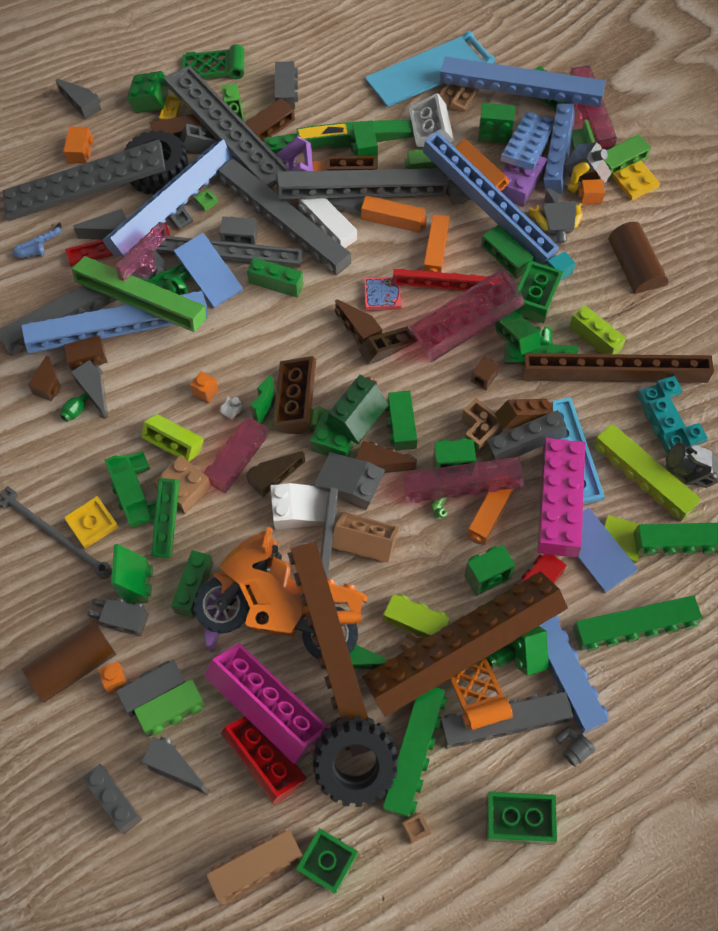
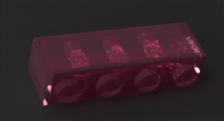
M247 417L244 422L239 424L235 435L228 439L226 447L218 452L216 460L205 470L204 474L209 478L211 486L225 494L267 439L268 431L266 426L250 417Z

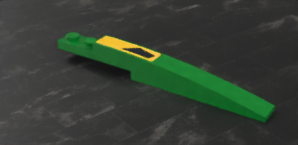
M411 120L372 121L377 143L414 137ZM356 122L296 128L297 133L264 138V141L274 154L280 152L297 136L310 142L311 148L329 145L332 146V150L350 147V142H353L350 139V130H352V123Z

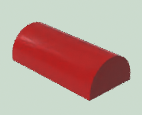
M245 716L223 728L221 732L222 737L273 805L286 799L306 781V776L296 763L294 764Z

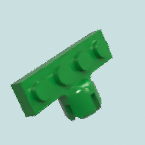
M179 263L146 282L155 284L178 295H183L188 292V288L183 281L191 276L182 263Z
M541 326L535 327L541 332ZM544 326L542 339H540L541 347L528 352L578 354V346L554 345L552 342V329ZM505 344L504 363L522 364L525 354L521 355L510 344Z

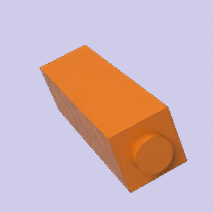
M466 139L456 145L455 148L500 191L510 183L507 176Z
M366 195L361 208L362 220L420 233L422 226L425 227L427 223L425 209Z
M433 214L424 271L442 272L450 216Z
M501 472L498 474L468 529L467 537L477 544H486L515 490L517 480Z

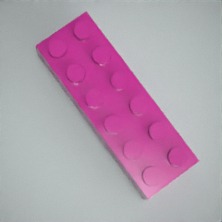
M546 438L542 458L537 553L578 558L582 547L585 442Z
M240 643L213 658L204 674V677L294 764L315 748V742L318 737H321V731L325 727L329 729L318 716Z

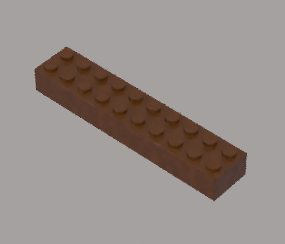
M540 571L522 583L513 586L505 593L496 596L488 603L477 607L471 613L460 617L454 623L443 627L437 633L424 638L420 643L407 648L403 653L387 660L379 667L370 670L362 678L384 717L565 611L568 607L560 589Z

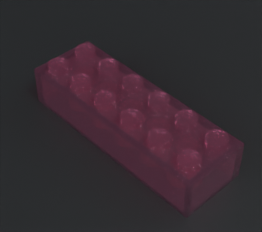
M504 268L417 321L410 326V329L432 363L525 305L523 295Z

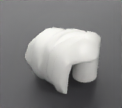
M227 396L225 403L222 404L219 411L232 420L236 414L243 410L239 398L234 397L232 399Z

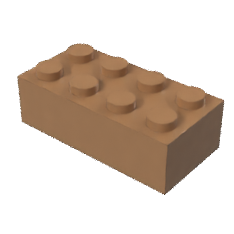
M281 829L272 835L273 838L267 842L261 840L252 845L253 849L247 853H244V851L238 852L231 857L232 861L225 865L221 862L210 868L211 872L206 875L220 903L225 904L300 863L303 856L290 829L287 831Z

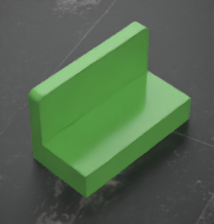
M588 119L584 120L582 129H576L572 132L571 143L573 150H575L578 144L595 142Z

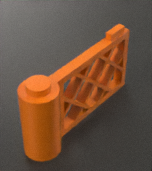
M486 657L481 660L482 662L479 666L472 665L469 667V669L476 671L473 677L464 675V670L450 678L464 711V715H462L465 728L469 727L471 731L513 718L510 703L504 696ZM480 673L489 676L487 682L477 679ZM460 679L470 682L467 688L458 686ZM474 684L484 687L480 694L471 691ZM487 689L496 691L497 696L490 698L485 696ZM468 695L477 698L475 703L466 705L465 699Z

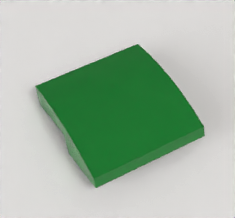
M270 375L257 387L259 396L250 404L253 422L258 427L266 420L275 402L276 395L273 377Z

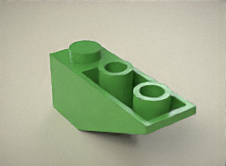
M237 83L222 85L224 102L244 121Z

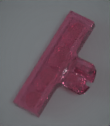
M159 221L117 263L118 279L125 281L134 271L136 273L140 271L142 276L152 274V271L156 268L153 252L167 238L166 225Z

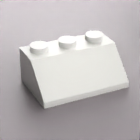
M438 93L409 108L415 142L418 147H424L425 140L437 131L450 143L454 141L447 107Z

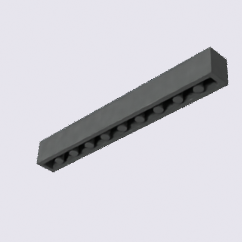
M233 158L218 169L219 181L223 186H227L234 195L242 198L243 202L253 207L256 213L263 215L267 222L274 224L281 233H285L292 242H296L304 252L312 255L313 259L323 264L327 271L337 276L351 264V253L287 201L278 199L277 193Z
M441 169L277 172L276 186L278 199L366 197V195L371 197L446 195L448 180L446 174Z
M155 248L115 268L144 281L167 270L164 260ZM81 286L0 329V339L12 356L26 348L21 325L97 311L107 304L115 302L116 299Z

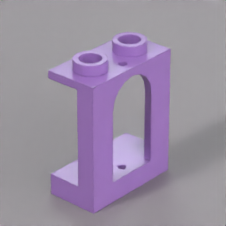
M299 136L276 154L277 157L285 161V165L290 171H313L311 143ZM303 153L305 164L299 162L295 166L297 157Z

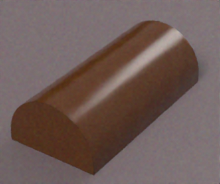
M628 222L612 231L608 240L634 294L668 285V278L640 223Z
M314 356L280 361L272 425L280 432L302 434L310 429L316 359Z
M92 621L22 667V670L35 692L45 703L117 654L97 623Z

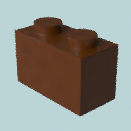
M100 335L64 344L67 363L71 371L89 360L94 366L96 364L100 366L108 363Z

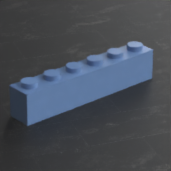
M557 104L544 178L545 190L550 188L559 194H563L567 171L564 165L569 159L575 122L574 104Z
M556 615L539 625L547 631L549 671L560 693L566 692L573 719L583 735L604 726L609 721V716L606 708L600 705L597 699L598 693L595 687L589 684L587 671L584 667L580 666L578 654L574 648L571 649L568 643V635L565 630L560 628L558 624L559 618Z

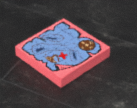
M392 277L364 278L366 311L401 309L400 286L392 285Z

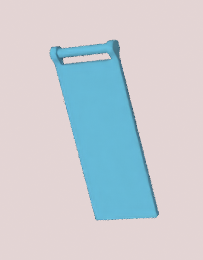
M467 31L461 37L366 76L365 79L383 103L390 107L443 84L440 79V71L445 57L492 64L495 63L496 59L481 46L471 31ZM465 41L470 42L484 57V60H481Z

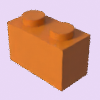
M69 126L63 150L67 163H87L88 157L91 156L90 147L94 142V137L90 133L89 127Z

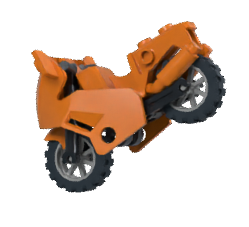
M267 527V531L258 533L243 541L223 559L219 567L224 572L213 573L215 578L206 581L198 589L197 595L194 598V613L203 627L220 634L233 632L239 629L244 622L255 632L294 637L298 630L302 631V640L307 651L318 659V656L322 654L319 647L315 648L312 635H316L314 627L309 628L307 618L305 619L309 611L308 607H303L300 594L303 593V590L290 578L291 568L288 563L281 560L282 555L278 552L279 542L274 541L272 538V527ZM327 579L334 604H348L350 611H346L341 607L335 606L341 627L344 626L346 636L344 637L350 654L358 640L357 624H361L360 612L363 603H367L368 596L355 590L356 586L344 583L342 587L335 585L336 581ZM221 590V596L216 598L213 593ZM209 597L214 600L216 605L207 606ZM237 601L238 607L232 606ZM218 608L216 614L212 617L208 610ZM230 609L236 610L235 614L231 618H229L227 612H229ZM221 611H223L226 620H217ZM268 617V622L262 624L263 618Z

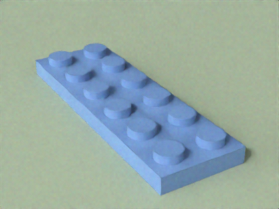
M526 112L502 153L500 161L534 170L552 134L553 118L548 116L542 117L534 112Z

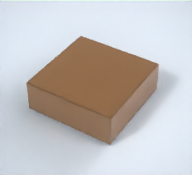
M421 812L401 822L411 844L431 834Z

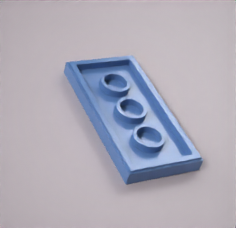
M204 233L174 250V254L199 289L203 291L204 296L213 308L218 307L243 291V287Z
M589 507L585 509L582 521V547L578 559L604 593H607L636 573L638 568Z

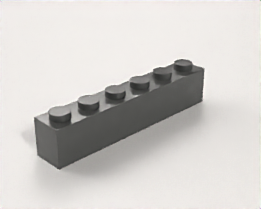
M552 691L547 693V696L539 698V695L527 697L526 701L522 702L511 700L509 703L513 718L472 731L469 727L465 728L462 715L457 716L456 713L445 715L444 719H441L440 725L446 749L570 722L573 714L566 692Z

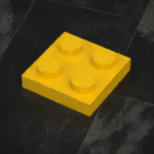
M641 160L614 172L612 175L613 180L630 200L655 190L660 185V182Z
M98 496L64 517L85 549L119 528Z

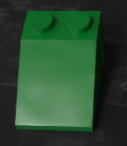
M529 261L513 297L510 310L514 309L523 317L544 324L564 271Z
M114 544L112 586L119 597L128 604L148 603V597L152 595V585L149 584L150 577H153V566L149 564L147 558L119 544Z

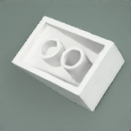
M292 483L271 485L275 530L324 525L328 492L312 485Z

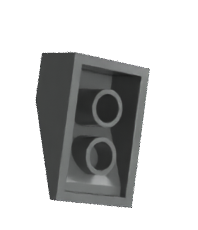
M330 452L314 486L326 492H329L331 487L338 488L339 498L367 510L385 470L367 461Z
M153 737L141 762L152 772L208 795L209 790L176 750V746L172 744L173 742L165 737H161L160 740Z

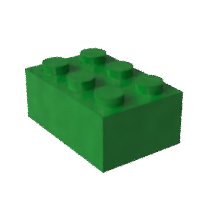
M488 792L486 795V842L554 845L557 842L556 795Z

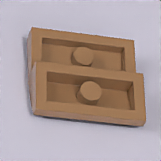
M446 84L439 96L445 102L447 109L465 112L479 89Z

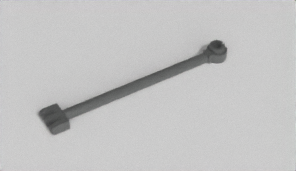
M7 486L5 488L9 495H6L4 492L0 493V496L4 499L3 501L0 500L2 508L6 509L9 505L92 566L100 579L109 578L105 571H99L101 567H106L105 570L110 575L112 574V568L107 562H99L15 500L18 494Z

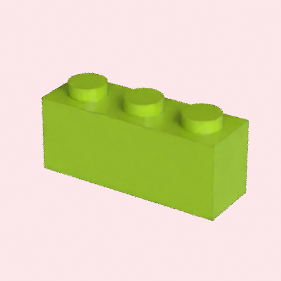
M586 305L572 316L569 327L601 354H618L622 350L626 337Z
M158 414L144 421L141 438L177 457L181 455L188 462L200 454L204 438Z
M393 594L383 615L384 622L423 638L430 637L443 627L448 626L450 618L444 612L438 610L435 612L428 609L427 605L420 602L414 603L402 594Z

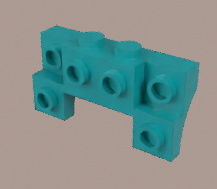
M675 376L659 380L656 385L640 389L637 393V397L644 409L645 417L650 421L655 436H658L667 455L676 443L681 442L691 447L708 440L700 422L685 426L671 398L681 395L683 392Z

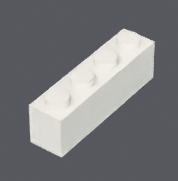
M326 198L299 199L298 208L300 212L305 214L310 221L344 248L357 241V229Z

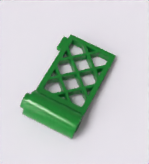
M234 44L227 50L195 53V51L186 52L182 57V69L190 65L202 79L230 76L233 79H241L244 76V48L239 44ZM220 56H225L221 61L217 59ZM204 58H210L206 62L202 61ZM194 59L191 64L187 63V60ZM213 62L217 63L214 67L210 66ZM200 63L202 66L196 69L195 66ZM221 66L225 68V71H217V70H218ZM205 68L209 69L207 73H202Z

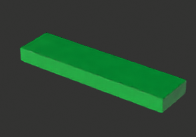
M158 479L151 557L172 558L180 482L178 479Z

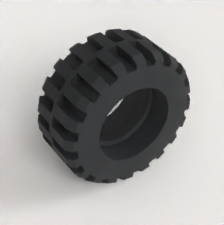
M150 130L148 133H141L140 136L136 135L132 139L133 141H129L124 149L125 151L155 140L161 142L163 157L167 160L165 162L166 171L129 182L136 190L148 195L149 193L152 195L157 193L189 165L183 142L172 133H165L162 130H159V132Z
M355 715V719H349L348 716L342 717V722L338 723L337 720H334L330 723L329 729L325 727L321 731V737L317 738L313 751V773H315L317 785H321V791L325 795L330 794L332 801L337 803L338 800H341L344 806L349 807L350 803H355V807H362L363 802H367L368 805L374 803V798L377 796L381 799L386 795L385 789L390 790L393 786V779L396 778L398 772V758L392 736L388 731L385 732L382 724H374V719L369 717L366 720H362L361 715ZM353 744L366 746L375 753L376 762L372 769L363 775H345L334 764V758L342 748Z

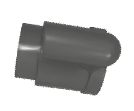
M566 727L555 737L560 744L568 737L573 740L566 748L567 750L563 753V756L574 767L579 763L581 764L596 751L593 744L585 736L579 735L571 727Z

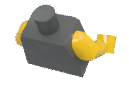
M591 142L577 145L564 165L571 176L570 184L567 188L568 191L575 194L579 187V184H577L579 177L595 171L601 161L607 158V151L601 149L600 144Z
M576 201L546 203L542 205L540 210L539 205H536V209L529 207V216L534 217L540 227L546 231L547 235H556L558 244L566 243V234L572 233L582 219V203H579L578 206H576Z

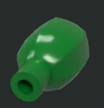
M83 393L79 398L73 397L69 399L61 408V413L59 414L61 419L65 422L76 419L84 410L85 402L89 397Z
M507 644L487 656L486 659L490 667H503L512 662L515 658V649Z

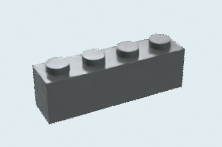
M556 410L487 439L488 448L495 464L499 465L544 446L546 438L561 439L567 436L566 424L559 411Z

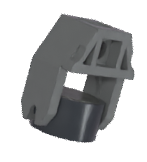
M681 442L676 443L669 450L665 460V468L671 474L685 479L686 485L707 488L718 483V457L713 451L698 445L690 447Z

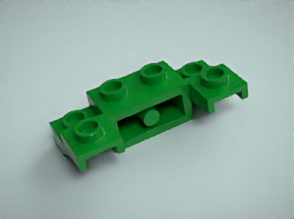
M141 451L123 456L115 455L104 459L113 483H110L111 489L119 497V499H116L117 505L120 510H124L131 529L148 522L154 524L156 500L147 503L136 476L150 470L144 452Z

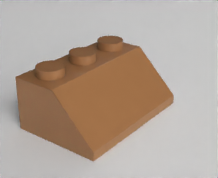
M343 512L334 528L332 548L339 552L354 553L358 557L373 558L381 563L389 562L400 527Z

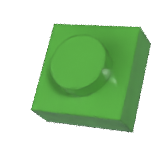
M208 188L194 197L195 202L204 211L219 203L218 198Z

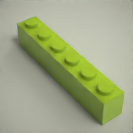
M614 424L609 425L597 436L593 445L597 452L605 455L612 465L620 468L627 478L635 481L642 491L647 492L654 498L657 504L664 506L672 517L683 521L697 507L701 498Z

